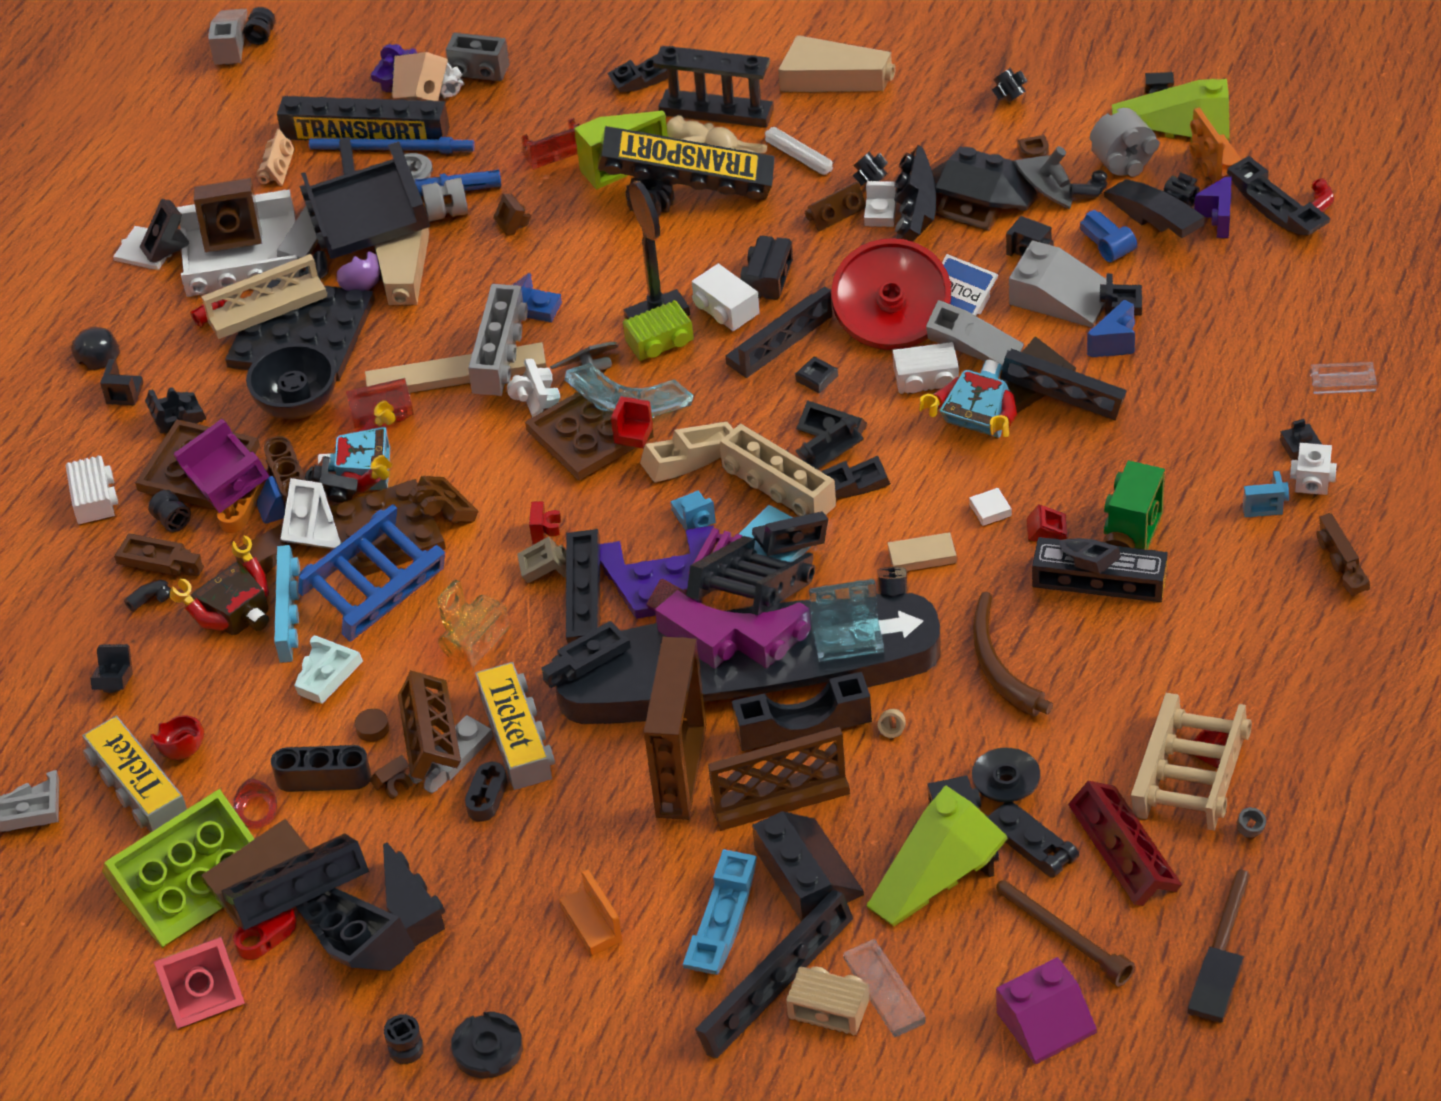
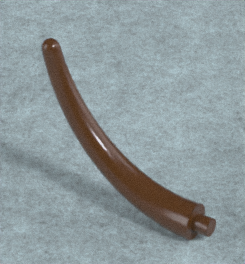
M989 592L981 593L974 616L973 639L976 655L985 676L1007 701L1020 710L1034 717L1039 712L1047 715L1050 714L1053 703L1045 700V693L1016 678L997 656L992 645L989 630L992 595Z

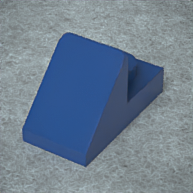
M531 273L526 274L512 284L521 286L523 303L528 305L527 318L547 322L553 321L562 304L561 294L533 289Z
M1123 300L1087 333L1088 356L1127 355L1135 352V332L1132 330L1135 325L1134 304Z

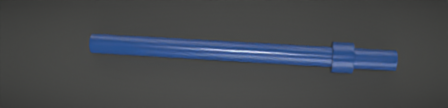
M440 137L439 140L350 139L352 150H390L388 145L396 142L400 143L403 151H439L440 154H452L453 151H474L475 149L474 140H453L452 137ZM310 138L309 148L310 150H340V139Z

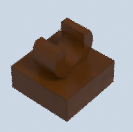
M503 194L493 218L505 234L515 235L519 225H528L531 214H524L525 206L520 205L513 194Z
M403 755L377 770L370 778V782L376 791L385 786L387 795L392 799L398 795L397 790L393 786L394 782H401L407 790L413 785L411 778L404 773L409 764Z

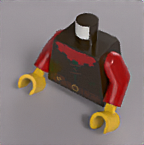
M244 535L242 538L247 549H238L234 541L231 548L234 556L242 558L244 563L241 564L237 560L193 592L191 596L189 594L192 587L186 579H180L178 582V586L184 593H179L173 586L170 590V598L177 603L183 602L186 605L184 609L204 629L224 630L231 635H237L248 626L256 631H261L268 624L269 617L266 615L269 609L266 601L269 596L267 577L257 558H253L250 554L252 542L248 536Z

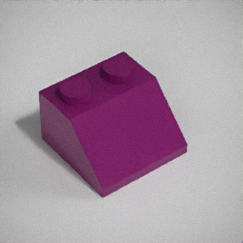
M1058 957L996 988L997 1014L1035 1065L1097 1033L1096 1025L1078 982Z

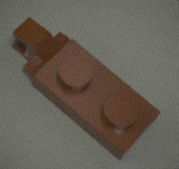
M1328 513L1320 516V530L1316 532L1318 542L1322 549H1328L1330 552L1331 563L1335 571L1343 573V586L1351 596L1370 590V581L1359 564V557L1333 514Z
M130 533L127 534L114 556L116 564L171 575H180L182 572L185 575L199 576L204 568L200 554L191 553L190 550L184 548L182 543Z

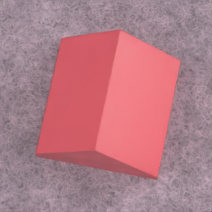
M221 937L153 961L177 1029L245 1003Z

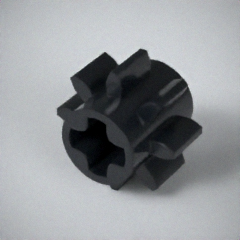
M1009 68L993 79L997 86L991 90L998 101L1005 97L1009 103L1026 92L1022 85L1028 81L1021 70L1014 73Z
M869 151L853 165L857 169L853 177L861 186L868 181H880L888 174L884 169L888 162L881 153L874 157Z
M1180 172L1178 177L1171 176L1167 180L1163 191L1192 207L1195 204V196L1200 192V188L1195 186L1197 179Z

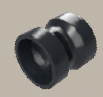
M264 7L252 9L248 21L243 28V35L249 42L262 45L269 40L271 30L276 23V17L273 12Z
M162 490L156 493L149 502V513L155 519L160 520L161 524L169 532L180 531L191 519V510L183 502H180L178 497L170 490Z
M400 1014L387 1021L383 1032L390 1058L399 1064H410L418 1060L423 1054L424 1044L417 1020L410 1015Z

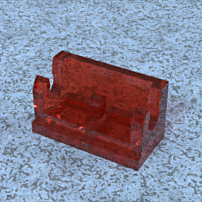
M574 118L568 120L569 130L549 135L546 138L533 142L532 140L529 141L527 134L521 136L523 155L533 170L578 154L574 128L580 125H575Z

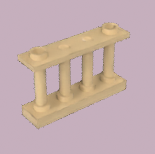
M1165 694L1131 793L1132 809L1137 818L1147 819L1151 806L1156 807L1157 804L1205 811L1208 830L1215 831L1218 818H1224L1226 813L1227 798L1225 796L1243 739L1248 740L1251 733L1252 721L1247 719L1246 705L1239 704L1234 720L1185 713V710L1180 708L1178 694ZM1185 726L1229 733L1226 746L1178 739L1175 734L1177 729H1182ZM1174 752L1217 758L1221 759L1217 772L1168 764L1167 758L1169 754L1173 755ZM1166 778L1213 786L1209 798L1159 790L1158 785L1160 780L1164 781Z

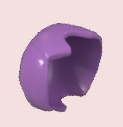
M368 252L366 260H361L355 256L352 262L343 265L337 271L339 286L347 291L353 289L360 291L372 289L380 279V265L377 255Z

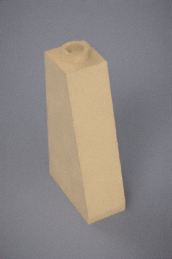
M797 35L778 69L780 91H884L888 81H892L894 78L895 64H892L891 52Z
M428 228L374 245L388 305H417L429 238Z

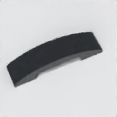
M1250 156L1227 168V174L1229 177H1232L1231 180L1244 197L1264 216L1286 230L1301 235H1310L1330 223V217L1309 202L1302 206L1269 181V171Z

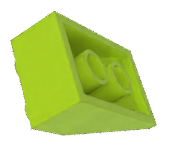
M663 111L598 117L574 128L580 172L596 190L628 176L623 174L611 175L605 171L597 170L600 143L605 126L668 137L666 115Z

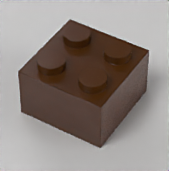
M251 178L194 187V204L205 253L262 244V228Z

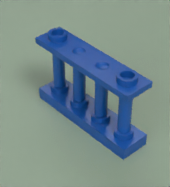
M394 504L384 511H377L369 523L317 563L307 565L299 574L298 593L304 596L311 589L315 588L343 615L342 635L349 642L353 641L444 569L445 552L437 544L428 552L426 550L422 551L395 526L397 507ZM385 533L414 561L405 570L403 568L398 569L372 542ZM362 551L390 578V581L382 588L375 587L348 561ZM338 569L367 598L359 606H352L324 579Z

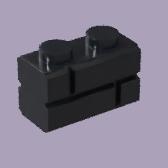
M760 235L757 238L755 247H749L747 256L748 266L742 267L740 279L758 291V298H761V296L772 300L780 298L793 261L792 241L788 238L777 237L774 239L771 236Z

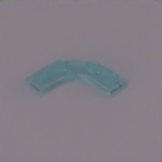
M591 363L566 370L565 381L582 396L594 403L595 407L600 410L614 411L620 396L649 401L652 418L655 415L665 414L692 405L693 394L675 379L652 387L630 388L610 380Z

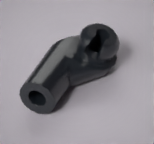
M317 251L314 253L313 258L317 275L321 280L329 272L328 256L324 251ZM308 266L305 267V271L300 269L299 277L309 274Z

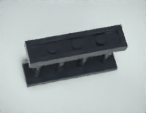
M661 45L654 61V68L667 69L669 89H665L658 106L659 111H663L666 116L670 117L679 115L687 119L767 128L774 106L773 101L761 100L759 80L764 79L770 63V57ZM678 70L694 72L696 92L680 91ZM705 73L721 75L723 95L707 94ZM732 76L748 78L750 98L734 97Z
M742 536L690 565L686 596L700 599L717 589L754 599L752 614L760 615L812 582L815 575V565H812L814 554L808 552L796 560L788 562L757 554V551L754 550L755 538Z

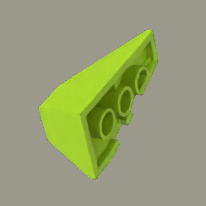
M1227 79L1196 80L1112 104V115L1118 113L1116 109L1129 108L1136 112L1151 130L1165 132V137L1175 138L1176 135L1191 137L1192 142L1190 122L1193 120V109L1200 107L1219 135L1224 134L1229 141V94Z
M945 785L922 813L866 906L894 927L929 904L930 898L945 888L949 890L957 885L958 879L973 869L978 871L984 867L1008 837L972 802Z

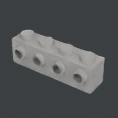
M491 285L468 367L472 394L502 396L504 385L510 382V363H514L516 360L517 348L515 344L516 341H521V321H526L528 305L523 303L521 286Z

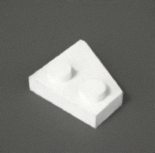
M290 479L281 542L335 549L341 544L322 483Z

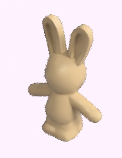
M678 115L670 119L667 124L668 137L760 154H765L767 151V145L739 141L729 129L724 127L714 128L712 123L703 125L697 121H685L682 116Z

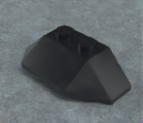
M958 147L930 166L934 178L935 191L943 195L988 207L1017 208L1022 211H1027L1038 196V192L1020 173L1013 163L1014 161L1003 158L998 154L979 152L971 147Z

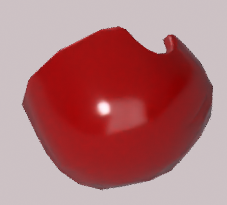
M189 715L176 716L166 723H159L157 736L155 734L150 735L160 754L171 760H185L195 754L205 736L204 728L200 721Z

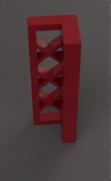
M1088 780L1068 803V806L1133 904L1144 906L1158 889L1177 892L1182 883L1116 786Z

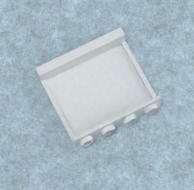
M290 189L255 195L262 228V244L205 253L195 204L177 207L182 214L180 222L181 231L190 242L189 245L182 248L183 273H181L186 297L211 293L297 259V255L277 258V249L296 221ZM300 269L296 272L294 277H299Z

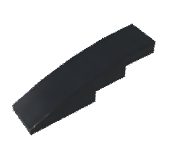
M1125 179L1104 191V197L1140 225L1149 222L1161 232L1169 228L1180 238H1184L1204 226L1205 217L1170 194L1147 184Z

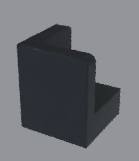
M109 359L100 382L106 404L135 406L144 381L142 376L120 375L116 359Z

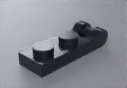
M1005 802L988 816L1008 837L1005 843L1051 878L1056 877L1062 872L1063 865L1066 863L1071 864L1079 857V851L1073 843L1069 841L1064 842L1014 802Z

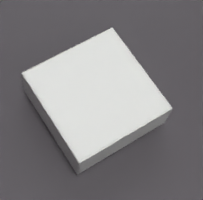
M999 488L969 497V505L982 526L1012 516V509Z

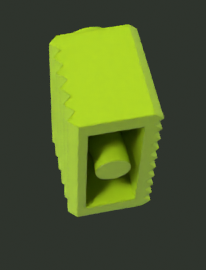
M675 300L672 303L662 304L661 307L657 306L656 309L652 308L650 311L641 313L639 316L635 315L634 318L630 317L628 320L625 319L623 321L625 341L639 361L649 357L655 358L666 350L674 347H683L689 341L694 340L692 322Z

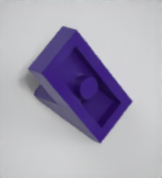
M1224 177L1195 196L1194 210L1205 218H1212L1211 226H1217V238H1229L1232 177Z

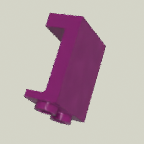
M224 419L219 420L174 453V457L184 473L219 513L270 477L259 458L253 451L249 452L233 434Z

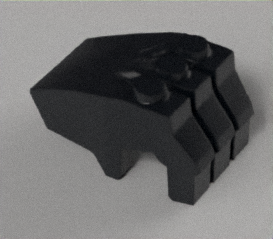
M169 388L167 396L158 399L153 389L148 390L145 403L161 434H167L177 419L195 424L206 420V416L194 392H176L174 388Z

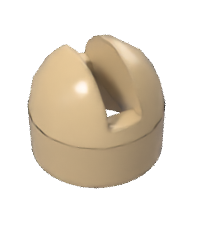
M898 709L884 711L878 720L879 731L888 738H895L901 735L906 725L904 714ZM891 716H893V717L896 718V727H897V728H891V727H892V717H891Z

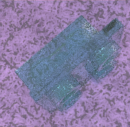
M874 579L809 589L812 634L818 662L884 652L883 639L878 622L876 584Z

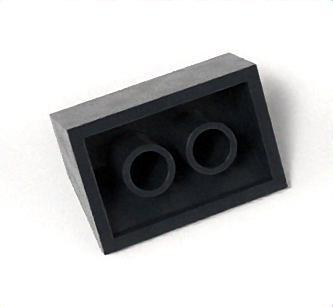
M782 811L752 825L756 853L801 921L832 890L843 893L847 903L864 895L863 889L815 818Z

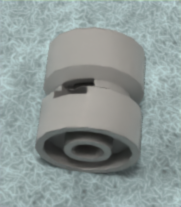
M461 178L446 180L443 186H440L437 182L421 185L429 222L444 219L448 213L452 217L468 214ZM443 195H450L452 202L445 204Z

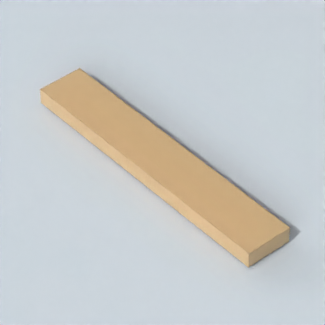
M542 342L516 347V360L514 363H510L511 376L525 373V359H534L537 368H547ZM472 354L365 371L369 399L470 383L468 367Z

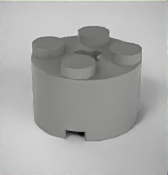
M1129 108L1116 109L1118 113L1111 116L1107 113L1094 125L1090 133L1091 150L1113 174L1135 177L1142 172L1143 166L1151 159L1154 152L1159 148L1160 143L1155 133L1136 112Z

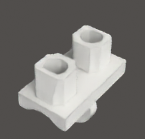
M525 359V373L521 377L519 375L512 377V380L507 385V392L513 400L526 401L533 418L543 412V409H548L559 403L560 393L558 388H550L552 384L550 368H537L534 359Z

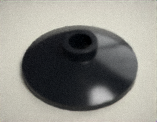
M1008 747L997 748L984 753L976 760L972 768V781L979 793L986 798L998 802H1014L1026 798L1035 791L1040 782V768L1037 761L1025 751Z

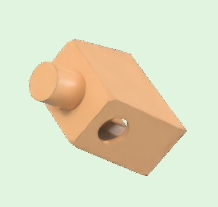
M428 52L395 56L393 98L395 100L438 101L448 59Z

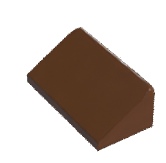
M943 195L937 208L936 216L989 231L1000 216L1002 208L988 207Z

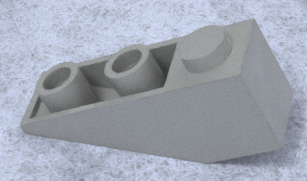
M247 9L221 10L211 21L208 40L214 65L241 63L244 44L243 28L247 20Z
M938 300L926 325L929 340L939 344L953 342L954 348L957 351L983 361L993 360L1002 366L1008 350L1010 351L1012 348L1021 352L1024 346L1022 342L970 312Z

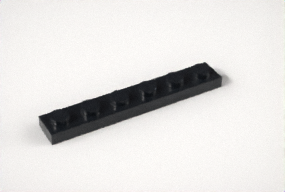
M832 890L699 1024L695 1031L707 1055L717 1059L796 978L799 967L806 968L854 919L843 893Z

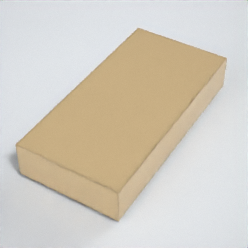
M950 532L888 542V552L892 567H902L906 571L957 563V555Z

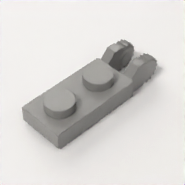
M466 715L455 726L461 763L456 769L432 762L425 775L426 777L431 772L425 780V790L433 793L447 780H451L492 740V729ZM440 746L435 747L436 751L447 753ZM409 771L408 776L413 783L417 784L422 781L421 779L411 777Z

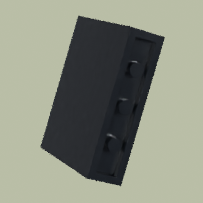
M399 142L388 145L392 156L391 160L312 186L309 185L306 173H301L305 184L299 187L321 250L327 249L330 259L430 227L424 204Z

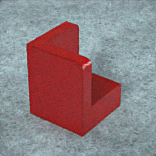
M620 396L611 416L614 444L644 449L653 429L649 401Z

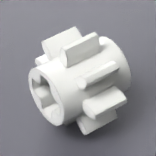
M447 63L440 90L443 99L456 95L461 86L464 85L460 78L462 73L457 66L452 68L449 63Z

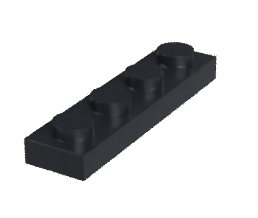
M598 529L568 532L566 536V640L569 644L600 627V534Z

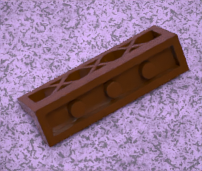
M410 670L398 694L410 776L423 780L432 762L457 769L461 763L447 680ZM428 688L436 689L438 693L434 694ZM432 705L441 713L437 714L429 706ZM434 725L437 726V727H438L441 731H443L445 734H442V735H441V734H440L436 729H434L432 726H434ZM440 746L447 753L436 751L435 747Z

